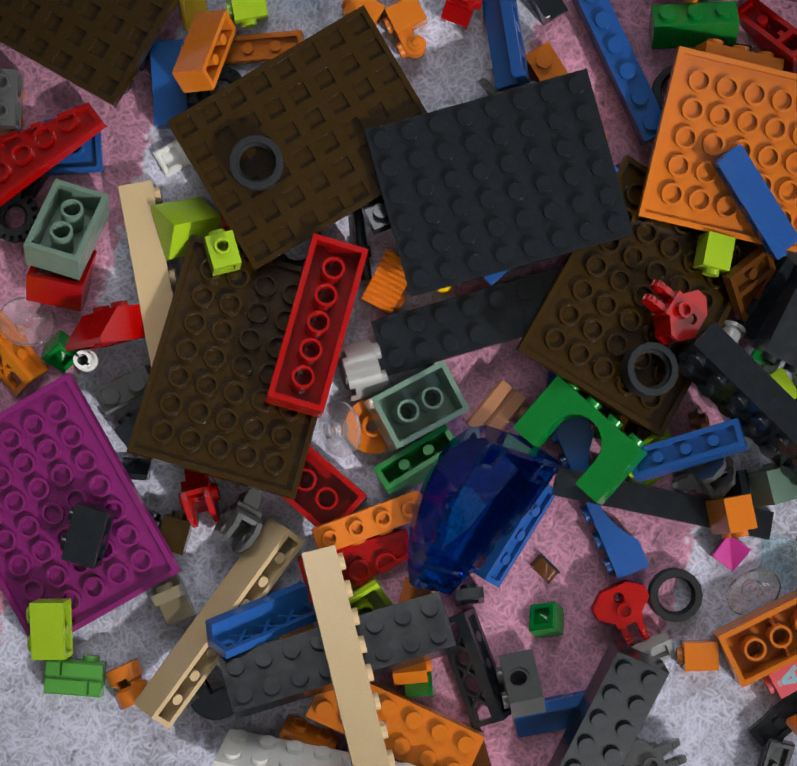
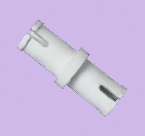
M85 349L78 351L77 356L74 355L73 362L80 370L90 372L99 365V358L94 351ZM85 357H88V365L85 362Z

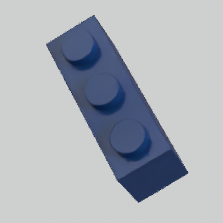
M183 39L155 41L150 49L154 126L157 129H170L167 121L194 106V103H189V93L182 91L172 74L173 67L184 44Z

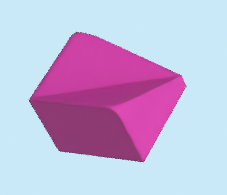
M721 538L710 553V556L733 572L749 554L751 549L736 538Z

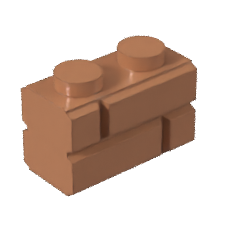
M500 379L465 423L492 444L495 440L500 443L510 431L506 426L512 418L518 421L527 410V407L524 405L527 399L503 379Z

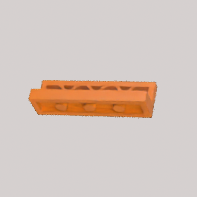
M0 310V355L2 358V362H0V379L16 397L33 381L43 376L49 368ZM12 372H15L22 381L20 385L13 379Z

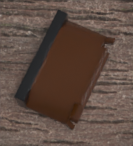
M542 553L528 564L533 565V569L544 580L547 579L548 584L560 573Z

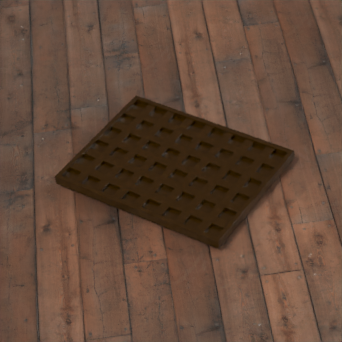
M0 0V43L116 108L179 0Z
M363 5L167 121V124L229 228L233 230L235 238L253 268L257 270L313 236V233L318 234L382 196L364 130L425 114L427 111ZM250 135H262L274 141L279 146L284 158V170L281 178L273 187L264 191H251L243 188L234 180L229 169V156L232 148L241 139ZM260 146L246 149L240 158L242 173L252 180L266 178L274 167L271 153Z

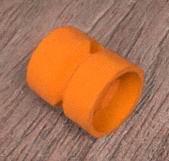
M138 658L104 673L110 688H114L117 691L114 697L120 710L135 705V700L149 682L142 678L144 670Z

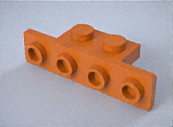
M413 490L313 527L311 531L318 549L335 545L336 550L349 545L354 546L364 543L367 538L375 535L382 536L388 534L394 528L424 518L426 512L419 492Z

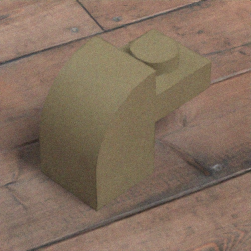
M178 574L152 587L154 593L151 596L155 607H160L167 626L196 614L185 585Z

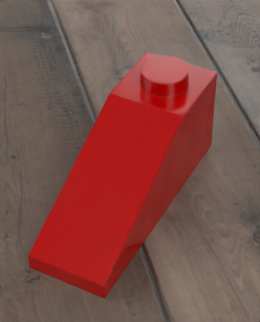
M747 0L737 8L740 25L762 51L772 52L776 58L785 60L783 71L797 74V29L759 0Z

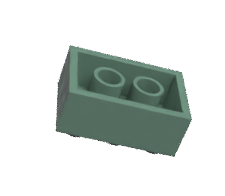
M55 178L23 244L26 264L80 280L110 215L109 194Z
M444 360L364 401L389 452L403 447L470 410Z

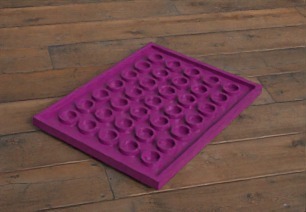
M71 372L61 376L0 413V588L27 636L30 635V624L26 620V611L29 603L38 598H71L72 632H75L182 571ZM82 501L116 510L102 565L94 569L61 559L63 550H60L63 536L68 534L70 523L67 522L70 509L73 506L75 507V504Z

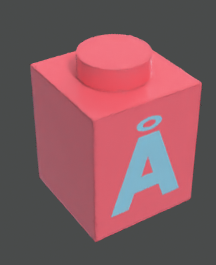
M797 661L767 675L763 679L770 694L776 693L777 696L783 699L797 691Z

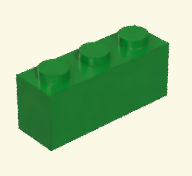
M736 1L651 5L649 20L651 48L696 47V45L706 42L707 39L724 41L723 45H736L740 24Z
M444 424L373 467V470L392 499L406 493L464 456L460 445L447 425Z

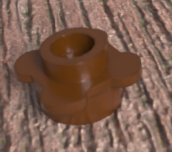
M701 407L696 408L694 412L688 413L691 431L710 426L707 412L702 413Z

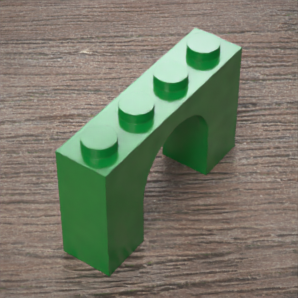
M557 376L513 428L529 443L540 449L564 422L573 418L590 419L600 432L601 450L595 462L575 484L596 503L603 505L648 454L642 448L645 443L634 433L631 432L628 436L620 429L623 424L611 413L606 417L600 411L602 405L589 395L585 398L578 392L580 389Z

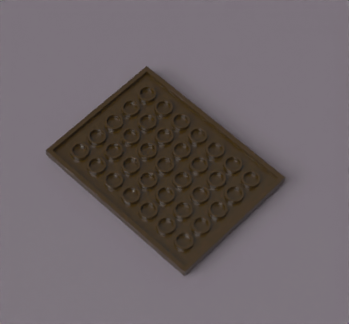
M626 155L621 160L618 166L619 171L616 174L634 235L569 253L515 350L649 433L662 438L692 381L678 371V378L674 386L667 393L650 398L639 397L633 394L623 384L620 368L625 353L632 347L646 342L660 343L655 338L654 320L650 317L652 312L642 303V298L645 294H651L657 297V299H661L650 287L654 279L663 281L673 291L680 290L682 293L699 290L706 296L707 317L696 335L714 321L722 328L732 309V305L722 277L725 273L719 274V277H709L703 275L702 270L693 268L699 235L706 233V231L637 216L648 168ZM736 239L730 269L762 244ZM691 339L673 342L665 346L676 356ZM645 353L636 359L634 372L641 384L653 387L662 381L664 366L657 355Z
M191 235L127 453L294 500L318 417L265 403L303 267L274 259L255 270L244 251L238 249L242 261L240 270L212 276L203 245L204 238Z

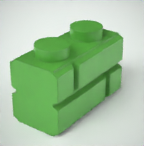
M84 654L83 659L70 656L65 660H46L44 693L101 698L104 695V673H106L107 661H101L99 655Z

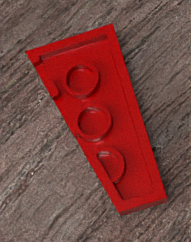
M406 527L382 536L376 535L367 538L364 543L359 545H349L336 550L337 554L343 553L346 569L341 571L344 581L350 580L352 589L365 584L376 575L383 574L414 557ZM298 556L297 560L303 581L308 589V599L310 604L313 605L302 556Z

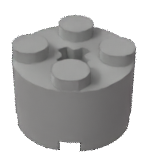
M368 338L342 345L340 351L342 358L338 359L337 364L344 389H350L353 394L348 396L349 401H356L383 392L384 387L389 386V380L385 369L380 370L378 359H381L382 356L378 343H371Z

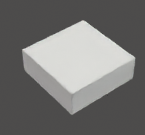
M177 139L153 152L166 177L191 165Z

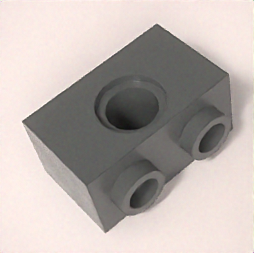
M532 649L500 655V667L495 669L499 685L504 684L506 691L501 692L504 709L510 708L512 719L546 712L544 696ZM517 683H524L523 685L519 686L515 685Z

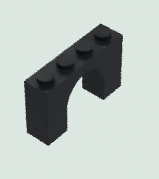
M783 286L753 348L762 352L761 358L773 364H776L777 360L785 364L783 369L796 376L797 289Z

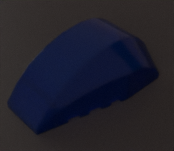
M491 426L471 427L454 437L435 460L424 479L414 505L408 534L407 552L408 574L411 585L451 595L475 569L473 565L482 554L487 556L494 549L491 544L501 534L506 536L514 528L511 523L519 515L524 517L531 510L562 464L540 448L533 446L522 436Z

